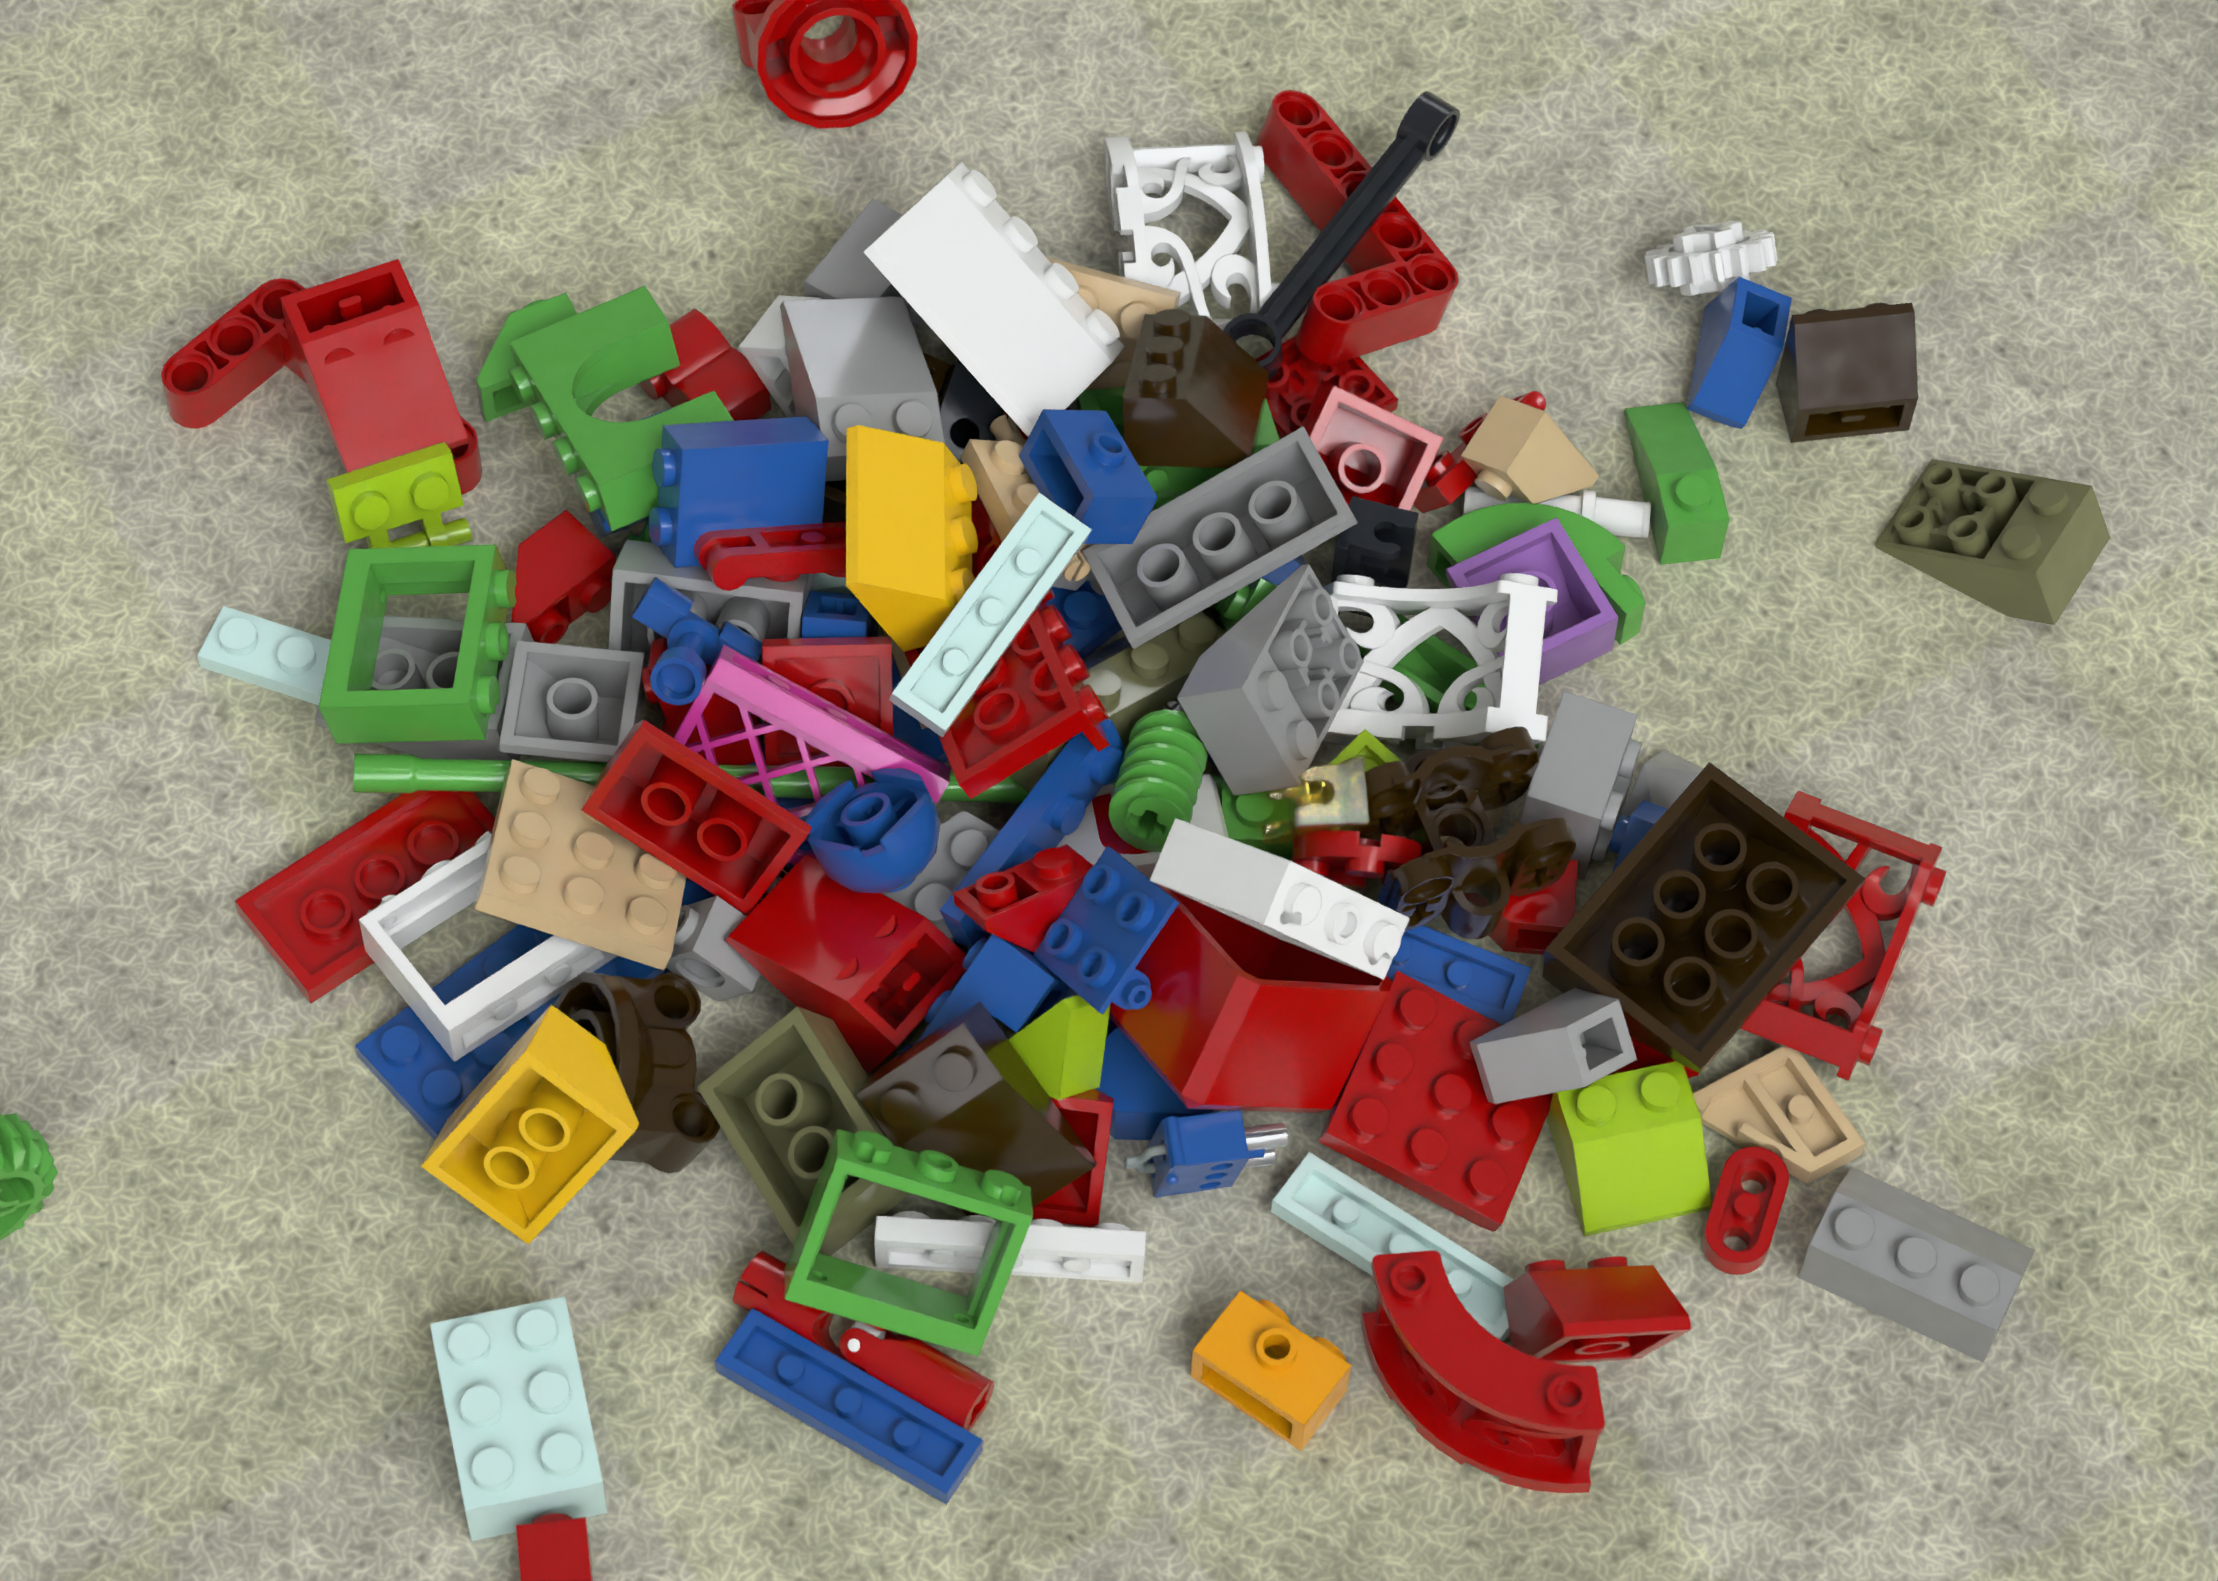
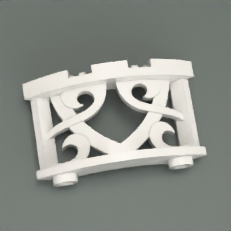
M1234 132V143L1146 148H1132L1128 136L1104 138L1106 198L1110 206L1114 231H1119L1120 235H1127L1129 251L1118 253L1119 276L1181 292L1178 307L1190 301L1193 315H1206L1210 319L1203 290L1210 284L1215 300L1222 307L1230 309L1231 296L1227 288L1231 284L1237 283L1242 285L1247 291L1250 313L1257 314L1280 285V283H1271L1267 230L1260 184L1264 180L1262 146H1252L1247 132ZM1163 188H1171L1170 191L1164 197H1162ZM1236 191L1238 197L1235 196L1232 192ZM1183 192L1210 204L1229 221L1218 240L1196 262H1194L1190 249L1179 236L1160 227L1145 226L1146 223L1158 221L1171 214L1181 203ZM1155 193L1162 198H1151L1146 194ZM1246 238L1249 260L1237 255ZM1158 253H1168L1175 259L1181 272L1174 276L1175 266L1172 258L1167 265L1157 266L1153 263L1152 257ZM1234 318L1211 320L1223 330Z
M1519 573L1500 575V580L1484 585L1450 589L1374 586V580L1369 577L1360 575L1337 576L1335 582L1322 587L1329 593L1337 615L1341 611L1365 612L1372 615L1374 624L1372 629L1366 633H1357L1347 627L1350 638L1358 645L1370 650V652L1363 658L1364 663L1322 743L1348 746L1366 729L1381 743L1382 740H1386L1389 744H1399V741H1404V738L1416 739L1415 749L1418 752L1427 749L1441 751L1447 747L1474 745V743H1479L1485 737L1497 731L1515 726L1528 729L1534 745L1545 742L1548 716L1536 714L1546 607L1557 604L1558 590L1538 586L1539 579L1537 577ZM1396 614L1416 616L1401 625ZM1508 614L1507 627L1500 632L1501 621ZM1466 616H1480L1478 625ZM1445 628L1463 643L1473 656L1478 667L1459 676L1443 695L1437 713L1430 714L1427 698L1419 685L1392 668L1416 646ZM1504 651V655L1498 657L1497 653ZM1382 681L1395 684L1404 693L1402 705L1394 711H1387L1385 709V701L1388 697L1395 694L1378 687ZM1485 683L1486 688L1478 687L1479 685ZM1472 690L1476 693L1477 703L1474 709L1466 711L1464 700L1466 695Z

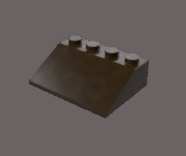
M1709 762L1547 946L1544 953L1542 978L1563 994L1573 988H1578L1619 999L1630 1037L1701 1074L1863 886L1866 878Z

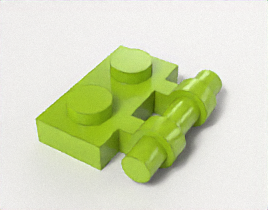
M445 442L326 479L338 531L345 543L366 537L367 549L457 546L472 541V533L465 517L445 524L442 522V512L464 506L453 455ZM419 520L420 532L392 541L389 540L387 530Z

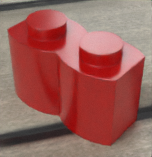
M697 309L691 310L669 325L680 366L639 383L651 399L657 400L663 397L672 408L715 391L734 421L755 420L771 410L769 390L747 358L731 347L719 329Z

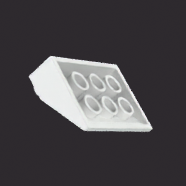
M961 162L897 219L864 253L1029 437L1043 409L1065 410L1115 360L1125 346L1118 339L1120 333L1111 318L1099 309L1093 311L1077 293L1079 286L1072 274L1061 264H1052L1037 248L1038 240L1032 229L1019 217L1013 216L1011 218L995 200L997 198L996 191L988 179L976 170L969 171Z

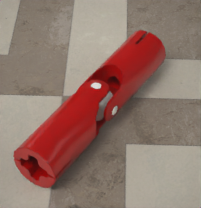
M763 1250L757 1253L750 1261L740 1277L742 1280L737 1283L733 1295V1303L749 1312L752 1308L970 1432L989 1403L994 1390V1381L920 1339L903 1334H894L887 1329L856 1321L850 1329L843 1333L840 1338L839 1348L835 1345L829 1333V1327L835 1314L784 1299L785 1266L787 1263Z

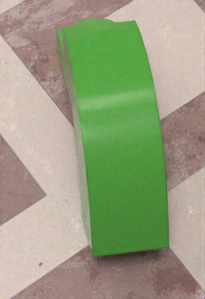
M1506 503L1492 505L1464 514L1431 534L1427 567L1447 589H1450L1446 576L1447 568L1557 517L1618 616L1615 634L1617 643L1621 645L1640 632L1646 601L1637 583L1630 576L1620 574L1626 546L1605 528L1582 515L1545 504Z

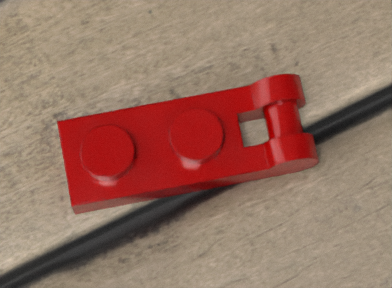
M846 522L713 530L701 535L695 542L693 549L695 558L702 568L707 571L715 585L726 591L738 589L748 578L756 577L789 582L798 579L800 574L826 573L830 576L846 578Z

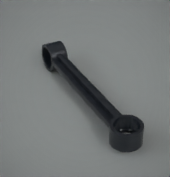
M1429 91L1423 92L1404 115L1399 125L1396 139L1257 314L1248 313L1237 316L1225 326L1223 331L1235 342L1248 335L1261 336L1271 342L1274 348L1272 353L1264 360L1258 362L1269 372V379L1278 372L1282 364V339L1308 308L1316 289L1331 279L1424 160L1432 161L1445 148L1459 122V109Z

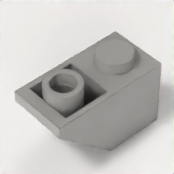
M1573 988L1470 1042L1487 1100L1494 1104L1582 1088L1637 1060L1619 999L1578 988Z

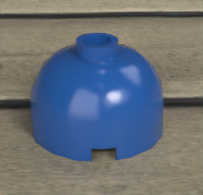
M884 768L871 772L875 782L865 784L855 789L851 779L838 785L817 802L806 819V823L812 826L809 833L810 838L807 837L819 864L829 878L854 892L892 893L903 890L911 885L916 877L923 872L937 851L940 821L936 806L921 776L907 769Z

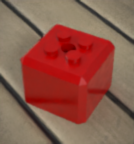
M1158 885L1177 900L1179 904L1135 967L1149 978L1152 992L1151 999L1145 1007L1131 1010L1123 1009L1111 1002L1109 1017L1188 1109L1319 1113L1331 1110L1386 1000L1393 982L1387 976H1385L1384 980L1267 935Z

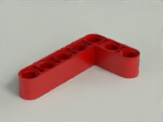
M1285 90L1275 95L1255 144L1256 146H1262L1264 163L1322 232L1372 167L1314 98L1295 90ZM1396 196L1346 258L1345 262L1355 274L1325 283L1316 289L1297 331L1296 345L1300 352L1308 359L1316 363L1331 365L1429 334L1438 328L1458 285V273Z
M284 278L269 280L168 359L163 365L161 377L170 416L177 424L185 428L197 429L214 423L283 366L289 368L307 383L288 341L280 298L305 290L301 284ZM461 417L469 443L452 448L450 451L453 457H458L453 460L462 495L473 490L480 482L482 466L476 431L470 423Z

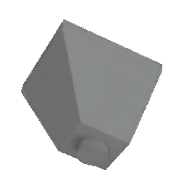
M516 640L499 752L608 763L633 726L641 721L644 703V685L642 680L644 653Z

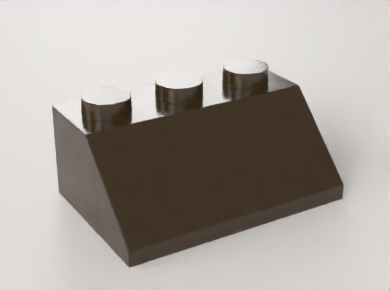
M1166 309L1156 314H1145L1123 394L1124 442L1139 466L1230 468L1254 454L1269 386V372L1206 315H1190L1188 312L1179 309Z

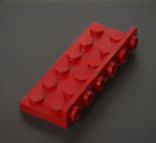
M978 492L976 500L971 501L972 523L978 538L977 552L972 553V574L975 579L1002 544ZM1052 589L1044 597L943 738L939 736L958 785L970 799L995 784L1002 782L1008 776L1059 747L1062 743L1080 732L1085 734L1098 752L1110 745L1100 724L1109 718L1108 713L1093 688L1089 684L1083 686L1082 683L1090 677V673L1076 649L1071 644L1066 646L1064 643L1072 637V633L1057 608L1053 604L1048 606L1046 603L1055 597ZM926 646L904 652L910 668Z

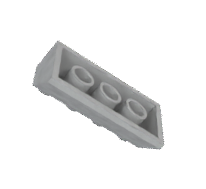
M1303 426L1150 512L1133 544H1094L1082 552L1130 645L1135 649L1358 522Z

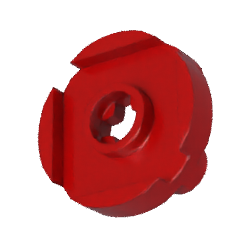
M1309 831L1300 833L1298 838H1294L1292 862L1352 891L1365 890L1366 879H1381V885H1383L1388 870H1396L1410 860L1420 857L1422 854V844L1407 838L1381 834L1380 842L1360 838V832Z

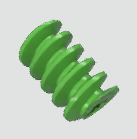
M1164 709L1150 712L1138 719L1130 732L1129 744L1126 746L1119 777L1115 783L1114 795L1110 800L1108 816L1113 829L1122 840L1140 850L1161 852L1175 818L1190 823L1192 819L1193 807L1197 801L1198 789L1201 787L1202 774L1206 768L1207 754L1209 752L1188 716L1183 711Z

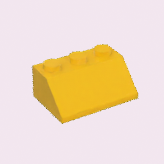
M856 425L847 428L846 586L903 652L928 645L975 580L972 574V553L977 552L978 538L972 523L971 501H975L977 498L976 480L970 467L967 464H960L943 442Z
M550 1005L447 1119L421 1167L529 1245L636 1131L639 1122L606 1045L560 1010Z

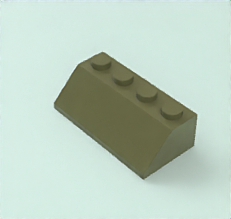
M1202 611L1135 649L1132 648L1125 635L1082 659L1090 673V677L1082 682L1083 686L1089 684L1093 688L1108 713L1109 718L1107 719L1113 721L1125 749L1129 744L1130 732L1138 719L1150 712L1163 710V707L1174 710L1167 703L1170 701L1179 702L1177 696L1199 657L1226 633L1224 629ZM1070 739L1013 773L1010 777L1030 793Z

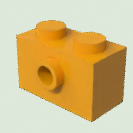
M1240 1290L1193 1349L1190 1376L1301 1451L1347 1392L1351 1364L1346 1361L1342 1351L1329 1340L1320 1336L1311 1338L1290 1324L1288 1316L1277 1305L1265 1299L1256 1301Z

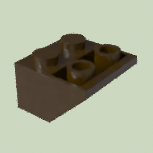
M1873 303L1864 308L1835 311L1815 309L1804 314L1792 315L1776 380V387L1791 443L1907 431L1910 429L1918 401L1915 312L1912 303L1892 305Z

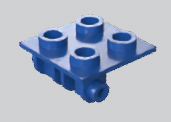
M1107 846L1095 865L1086 873L1082 884L1061 915L1049 927L1045 938L1033 956L1101 1014H1104L1111 1002L1126 1010L1141 1009L1151 999V984L1149 978L1135 967L1170 918L1179 902L1156 883L1150 881L1145 874L1114 849Z

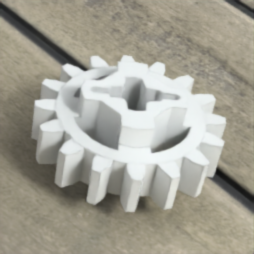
M1727 221L1707 225L1698 224L1682 228L1680 234L1672 235L1673 244L1656 246L1655 250L1646 251V255H1644L1648 283L1655 284V287L1666 285L1671 287L1680 286L1681 295L1684 296L1722 292L1738 276L1750 281V272L1767 270L1766 267L1777 265L1776 261H1778L1774 233H1767V230L1751 232V229L1742 230L1740 221Z

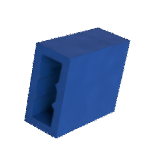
M808 416L663 425L661 448L655 449L652 462L654 479L659 487L658 507L652 508L649 514V532L653 544L661 549L674 568L701 566L694 556L695 542L706 532L822 523L829 440Z

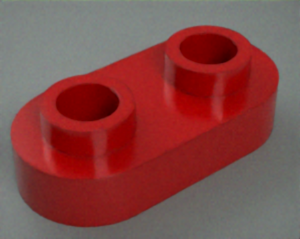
M1756 1146L1745 1147L1729 1156L1725 1162L1702 1237L1704 1254L1715 1268L1728 1274L1743 1275L1759 1268L1765 1261L1788 1188L1789 1173L1783 1160L1766 1148ZM1747 1180L1757 1181L1762 1185L1764 1191L1759 1194L1749 1193L1744 1190L1741 1183ZM1732 1236L1741 1238L1746 1243L1747 1248L1741 1251H1734L1726 1246L1724 1240Z

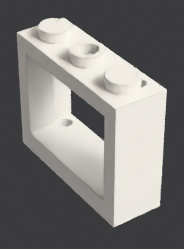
M1177 818L1174 820L1150 878V881L1267 935L1383 980L1393 957L1399 950L1401 938L1410 919L1292 861Z
M489 831L479 838L474 847L452 861L444 860L433 865L425 872L420 881L400 894L381 898L382 902L377 908L369 910L365 916L359 919L365 951L454 1062L562 993L566 984L582 972L592 973L617 957V955L553 935L444 1005L400 949L477 900L492 835Z

